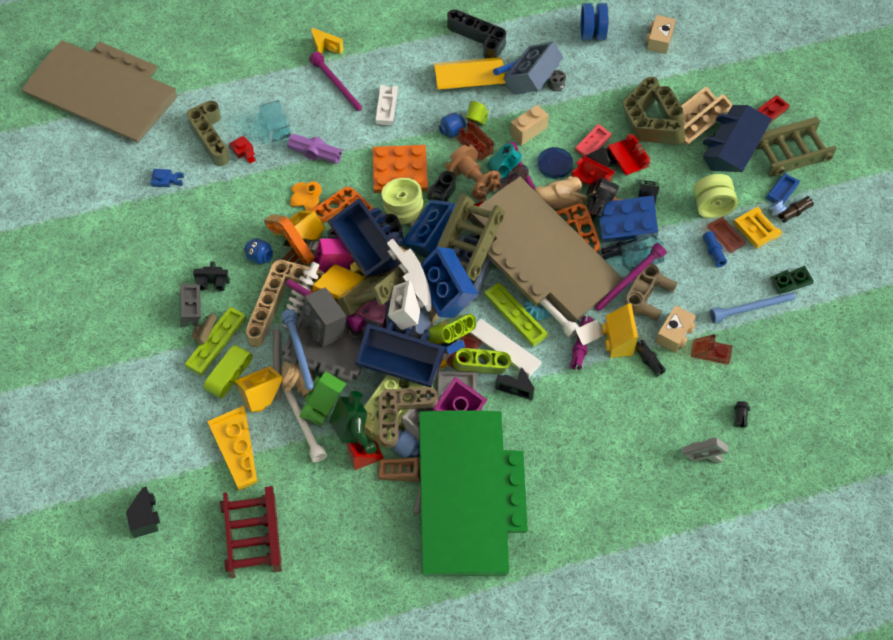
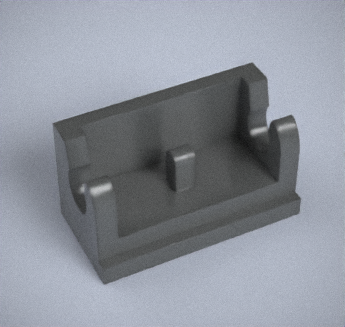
M180 284V328L186 327L187 322H193V326H196L198 320L201 319L200 285Z

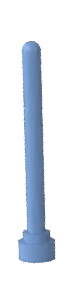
M788 293L728 309L716 307L710 309L709 315L715 324L722 322L727 316L794 300L796 295L795 293Z
M288 309L281 314L282 322L289 328L305 387L307 390H312L314 385L296 328L298 317L295 310Z

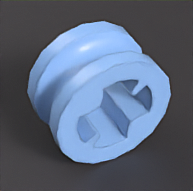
M779 200L768 207V210L772 211V216L783 212L787 208L783 206V200Z

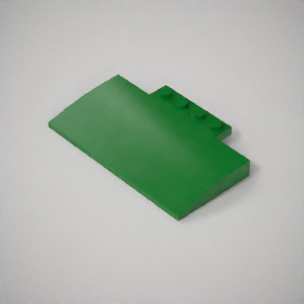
M458 410L419 412L422 575L506 576L509 573L507 533H526L528 531L524 452L503 450L502 411Z

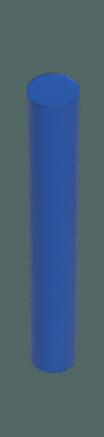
M517 60L495 68L493 70L494 75L509 71Z

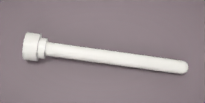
M546 298L540 302L563 326L564 334L569 339L577 334L576 329L579 326L575 322L568 321Z
M282 382L281 387L310 446L309 455L312 462L317 463L327 457L324 447L317 444L307 421L299 417L302 410L292 390L286 392Z

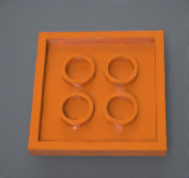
M426 145L373 147L374 193H382L383 187L388 182L398 178L413 179L420 184L422 192L428 191Z

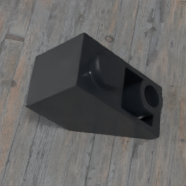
M147 486L140 490L126 511L129 529L133 538L159 531L157 524L161 523L158 511L154 512L153 505H156L154 493H149Z

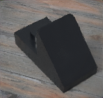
M608 147L600 148L585 155L606 167L618 163Z
M641 179L638 198L654 196L656 204L660 187L659 182Z
M522 367L517 379H513L509 375H497L495 382L496 390L533 400L535 388Z

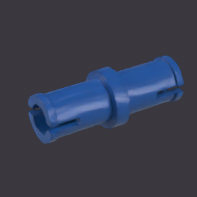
M706 232L703 235V239L708 246V253L712 255L717 267L726 265L727 259L722 252L721 244L715 238L714 232Z

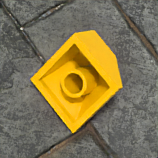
M298 211L289 218L302 239L316 240L326 230L315 211ZM273 233L274 235H277V236H284V235H282V234Z
M268 366L234 380L247 408L251 412H260L266 406L271 405L283 378L276 370Z

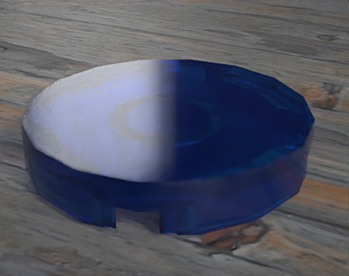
M559 147L545 149L538 157L539 171L551 179L566 177L573 168V158L569 152Z

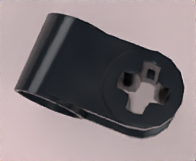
M451 171L442 172L428 190L426 198L428 200L448 202L456 189L455 174Z

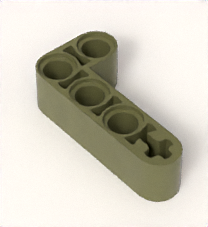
M207 101L191 108L187 112L190 128L214 164L217 166L226 165L229 162L227 147L212 126V124L221 119L218 103Z

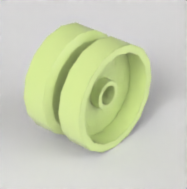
M713 174L700 179L693 187L698 212L702 217H723L734 211L738 205L732 179L727 175Z
M398 178L388 182L383 187L381 194L385 214L396 215L400 224L412 223L418 219L424 210L422 190L418 182L410 178Z

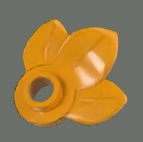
M299 182L291 188L294 193L290 199L291 207L304 205L306 211H312L318 206V197L322 192L321 185L318 182Z

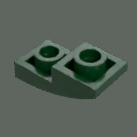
M805 265L791 272L785 270L770 277L779 294L811 285L814 282Z

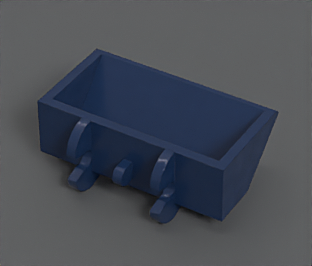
M732 105L728 114H718L716 122L722 123L721 126L714 133V138L708 136L702 142L703 145L709 146L703 158L710 170L743 172L772 118L749 105Z
M358 198L328 220V224L365 277L390 272L401 263L398 259L393 260L387 251L390 248L387 242L394 239L398 246H401L403 239L397 232L386 235V232L391 227L388 224L383 227L380 226L386 218L382 210L374 208L369 211L362 200Z
M392 320L389 321L387 329L367 323L355 365L426 387H432L446 348L428 342L430 337L429 331L424 330L421 339L410 336L412 329L407 328L406 334L395 332L396 324Z

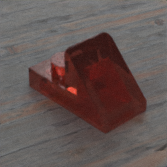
M716 334L693 340L690 357L729 365L733 345L715 342Z

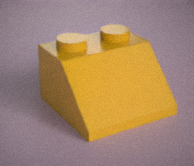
M626 304L606 315L605 323H602V333L606 334L607 338L605 340V350L609 351L610 358L633 356L638 335L632 304Z

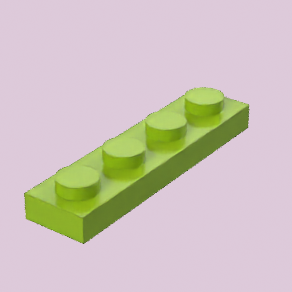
M500 283L484 292L487 300L532 347H535L548 337V333Z
M229 307L212 328L206 343L197 347L186 361L185 367L202 376L247 319L246 315Z

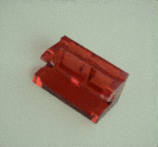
M472 120L468 122L466 130L462 127L460 128L458 141L469 147V144L478 151L477 160L479 162L493 154L494 141Z

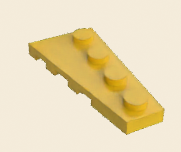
M245 406L207 421L238 490L240 491L257 483Z

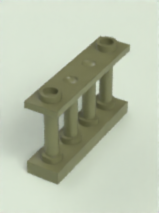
M818 117L765 131L755 150L762 149L770 161L769 177L781 176L785 172L822 161L828 162L833 158L837 147L831 146L826 148L816 133L820 123ZM801 136H810L818 151L810 153ZM794 140L803 155L794 157L785 141ZM779 145L787 160L778 162L769 146Z
M460 193L437 247L453 250L457 247L473 253L469 263L460 261L468 277L475 281L481 272L482 264L498 228L504 220L506 212L498 205H494L492 211L474 206L475 201L467 195ZM470 213L488 218L484 229L466 223ZM462 230L480 235L476 246L458 240Z
M398 266L388 275L381 276V274L365 277L337 299L346 316L353 314L365 303L373 299H377L379 306L383 305L391 298L393 286L405 282L403 278L405 274Z

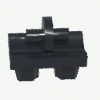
M215 261L210 262V267L203 266V269H194L193 271L195 282L200 285V290L202 291L207 290L208 283H214V289L217 291H224L226 285L230 284L228 270L216 267Z

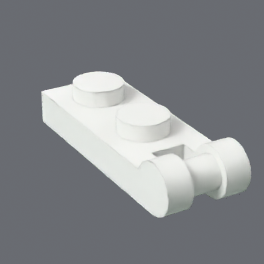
M380 86L376 124L393 125L398 86Z

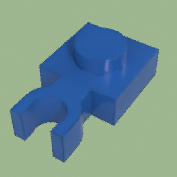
M153 169L151 186L170 188V183L182 186V180L177 179L184 178V173L177 172L172 174L171 169Z

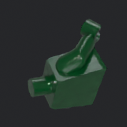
M351 391L349 397L338 398L329 422L342 443H359L367 454H371L377 451V447L374 441H368L367 436L364 434L367 411L361 403L363 395L358 391Z

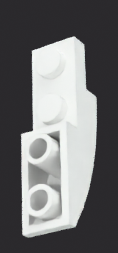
M391 239L387 242L390 248L387 252L393 260L398 259L401 263L398 266L405 274L403 276L405 282L411 281L419 307L421 309L425 307L429 312L431 310L430 289L417 257L411 248L403 252L395 240Z

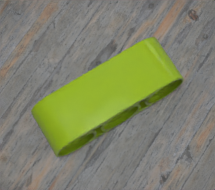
M473 314L457 315L455 318H448L432 326L428 330L430 332L429 342L434 344L451 343L470 333L476 328L475 316Z
M233 345L206 379L203 386L204 390L220 399L224 398L234 385V380H237L250 364L253 354L237 345Z
M461 348L455 354L452 365L458 371L502 374L510 366L512 360L511 356L503 351ZM458 357H464L466 363L461 362ZM478 358L483 359L486 364L479 363ZM497 360L503 361L505 366L499 365Z

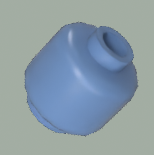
M400 430L398 443L392 449L402 458H410L411 456L415 458L419 454V440L407 430Z

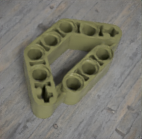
M656 77L645 78L623 101L625 118L638 141L679 145L685 141L683 108L672 89L668 86L660 87ZM656 100L665 119L648 118L645 111Z

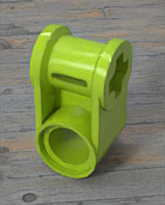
M470 101L465 118L468 121L485 125L489 110L482 103Z

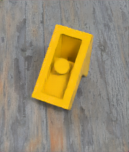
M312 28V41L316 52L318 51L322 54L327 49L332 53H342L344 50L342 38Z

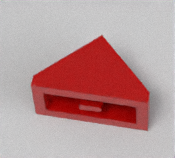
M374 441L377 451L371 454H367L359 443H346L347 453L355 470L384 459L377 441Z

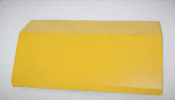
M500 57L433 63L437 89L505 84L506 82L503 79L505 72L499 75H494L493 73L495 68L503 66V60Z

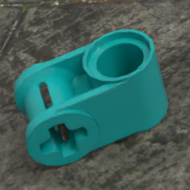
M506 143L489 159L487 168L490 171H498L501 175L500 179L505 178L521 162L522 154L516 151L511 143Z

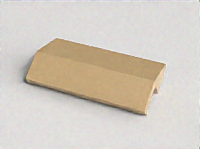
M705 86L682 105L686 137L682 144H690L716 122L718 114L729 112L733 104L724 93L716 98L708 87Z

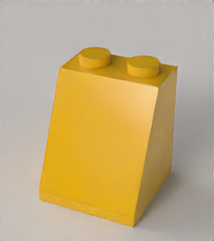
M334 264L313 285L312 292L326 287L338 303L337 299L365 277Z

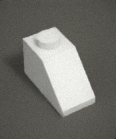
M411 281L393 286L388 317L401 330L418 325L420 307Z

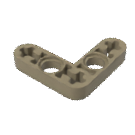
M434 388L388 389L381 392L379 395V436L383 446L391 448L398 443V410L431 408L438 403V394ZM408 394L413 395L414 400L406 403L403 401L404 396ZM417 394H420L421 402H418ZM427 394H431L430 401H427L426 399ZM387 397H391V400H390V407H391V408H387V404H386V399H387ZM387 414L394 416V420L390 423L383 421L384 416ZM387 429H391V441L386 439Z

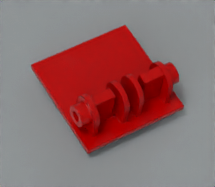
M632 133L626 136V139L607 146L626 176L645 169L651 164V158L644 152L645 149L638 150L642 145L639 144L636 136H633Z

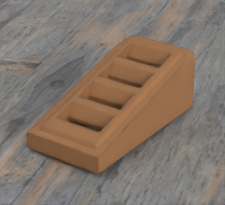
M380 459L378 479L420 482V459ZM387 465H390V474H386ZM395 466H398V473H395ZM404 466H407L406 473H403Z

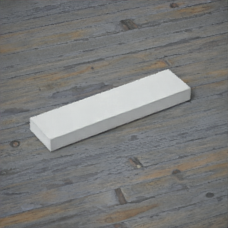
M482 319L476 323V328L469 333L470 336L488 349L507 352L511 356V365L519 371L522 367L528 377L541 365L539 359Z

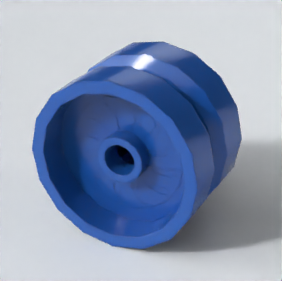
M582 3L581 39L591 40L594 34L596 40H606L609 24L607 3H597L595 13L592 3Z

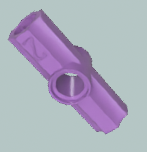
M291 134L287 143L289 149L304 153L308 159L314 161L319 158L337 164L341 159L342 149L327 145L318 137L309 139L297 134Z

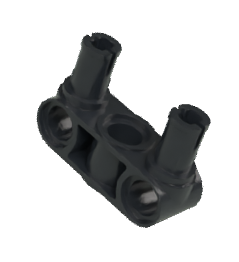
M598 178L591 182L586 194L588 197L586 207L592 220L595 214L598 217H602L607 202L615 198L619 185L603 178Z

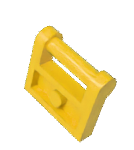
M755 207L736 218L733 223L756 249L773 239L779 238L783 233L779 228L776 229L762 214V210L759 207ZM755 218H757L764 225V227Z

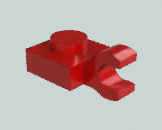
M244 135L229 143V148L239 159L244 156L250 164L256 161L253 145Z

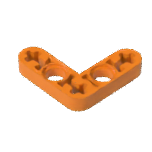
M344 187L316 206L312 211L319 215L323 214V217H318L324 224L358 198L362 200L369 211L374 208L353 188ZM332 203H337L339 205L337 208L334 209L329 207V205Z
M576 204L556 211L559 215H566L568 217L566 222L570 226L575 225L578 234L583 239L585 238L588 244V238L591 237L592 243L596 244L594 250L597 253L599 252L600 241L588 208L584 204ZM581 209L583 216H579L577 210ZM569 212H572L573 220H571ZM589 225L591 231L585 234L581 232V227Z
M271 214L264 220L265 225L272 233L285 236L299 259L306 266L315 260L312 252L286 216Z

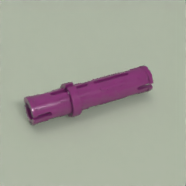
M583 316L580 327L593 322V318L588 316L587 321H585L586 316ZM577 336L576 344L572 348L573 356L570 368L574 370L576 365H578L577 370L582 369L583 359L588 351L586 348L587 344L582 345L579 336Z

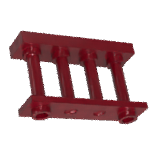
M273 486L265 487V495H262V497L231 502L227 492L223 493L220 509L221 513L225 515L228 559L224 560L225 572H229L231 579L236 578L235 569L265 564L272 566L274 572H281L282 562ZM262 505L267 509V514H263L262 517L231 521L230 510ZM259 525L268 526L269 533H266L265 536L233 540L232 529ZM265 544L270 546L271 553H267V556L234 560V549Z

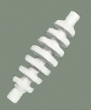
M312 262L308 270L303 271L306 277L300 276L299 280L303 281L301 286L311 292L312 289L309 287L315 284L312 281L313 278L318 280L319 277L316 275L319 264ZM292 290L291 293L296 295V299L290 296L289 301L293 302V305L287 304L286 308L295 310L296 314H301L303 310L299 308L300 306L303 307L305 297Z

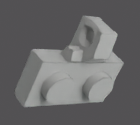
M709 438L707 441L694 442L689 446L682 447V454L693 462L708 458L716 464L723 462L722 454L728 453V445L719 438Z

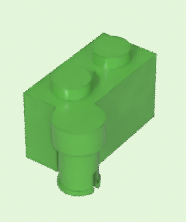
M326 371L321 378L317 376L313 383L314 390L313 392L309 391L304 400L307 404L299 415L302 419H308L320 428L346 385L345 382Z

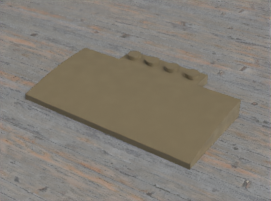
M61 40L42 61L22 89L24 94L136 143L144 137L177 98L176 88L151 78L157 71L156 65L102 42H99L88 52Z
M521 177L478 206L492 211L494 205H498L506 212L486 257L535 306L547 298L568 321L576 323L623 280ZM471 213L468 220L473 225L484 229L488 218Z

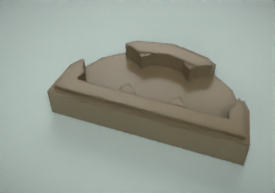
M214 313L205 317L207 320L201 326L197 324L194 328L192 338L196 344L203 345L206 343L217 319Z

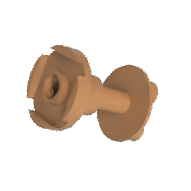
M470 144L469 147L463 145L451 154L450 158L452 160L450 163H446L445 168L446 171L453 172L455 177L463 174L467 179L472 178L476 184L472 189L471 195L474 199L482 202L489 193L499 189L501 186L499 182L501 175L498 171H490L483 175L479 171L480 166L475 162L478 157V151Z

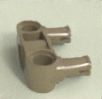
M650 264L634 280L627 294L625 305L632 304L634 315L643 314L658 321L662 310L647 304L654 286H659L673 293L678 282L663 276V273L659 271L655 264Z

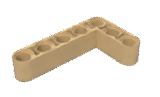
M277 260L272 264L246 328L247 341L250 346L258 347L264 343L286 289V281L290 279L302 285L303 281L299 280L296 276L305 278L306 274L303 271L308 270L310 267L285 260ZM317 269L316 275L319 276V280L324 275V273L321 270Z

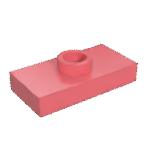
M597 124L575 147V151L581 156L590 154L600 149L612 137V134Z

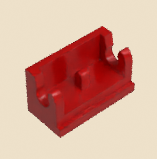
M583 156L576 162L578 166L572 171L571 176L577 177L580 181L590 185L592 181L598 178L611 182L615 171Z

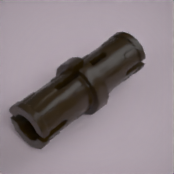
M806 196L802 200L790 204V207L779 213L778 217L780 219L785 218L782 220L785 223L795 216H800L803 211L812 207L814 202L812 198L810 199L809 196Z

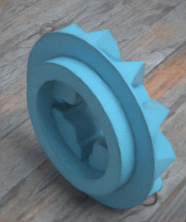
M528 298L524 302V309L535 320H544L551 316L543 306L541 311Z

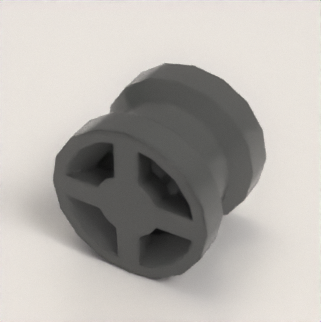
M554 70L548 81L549 89L557 92L563 90L566 81L565 73L560 70Z

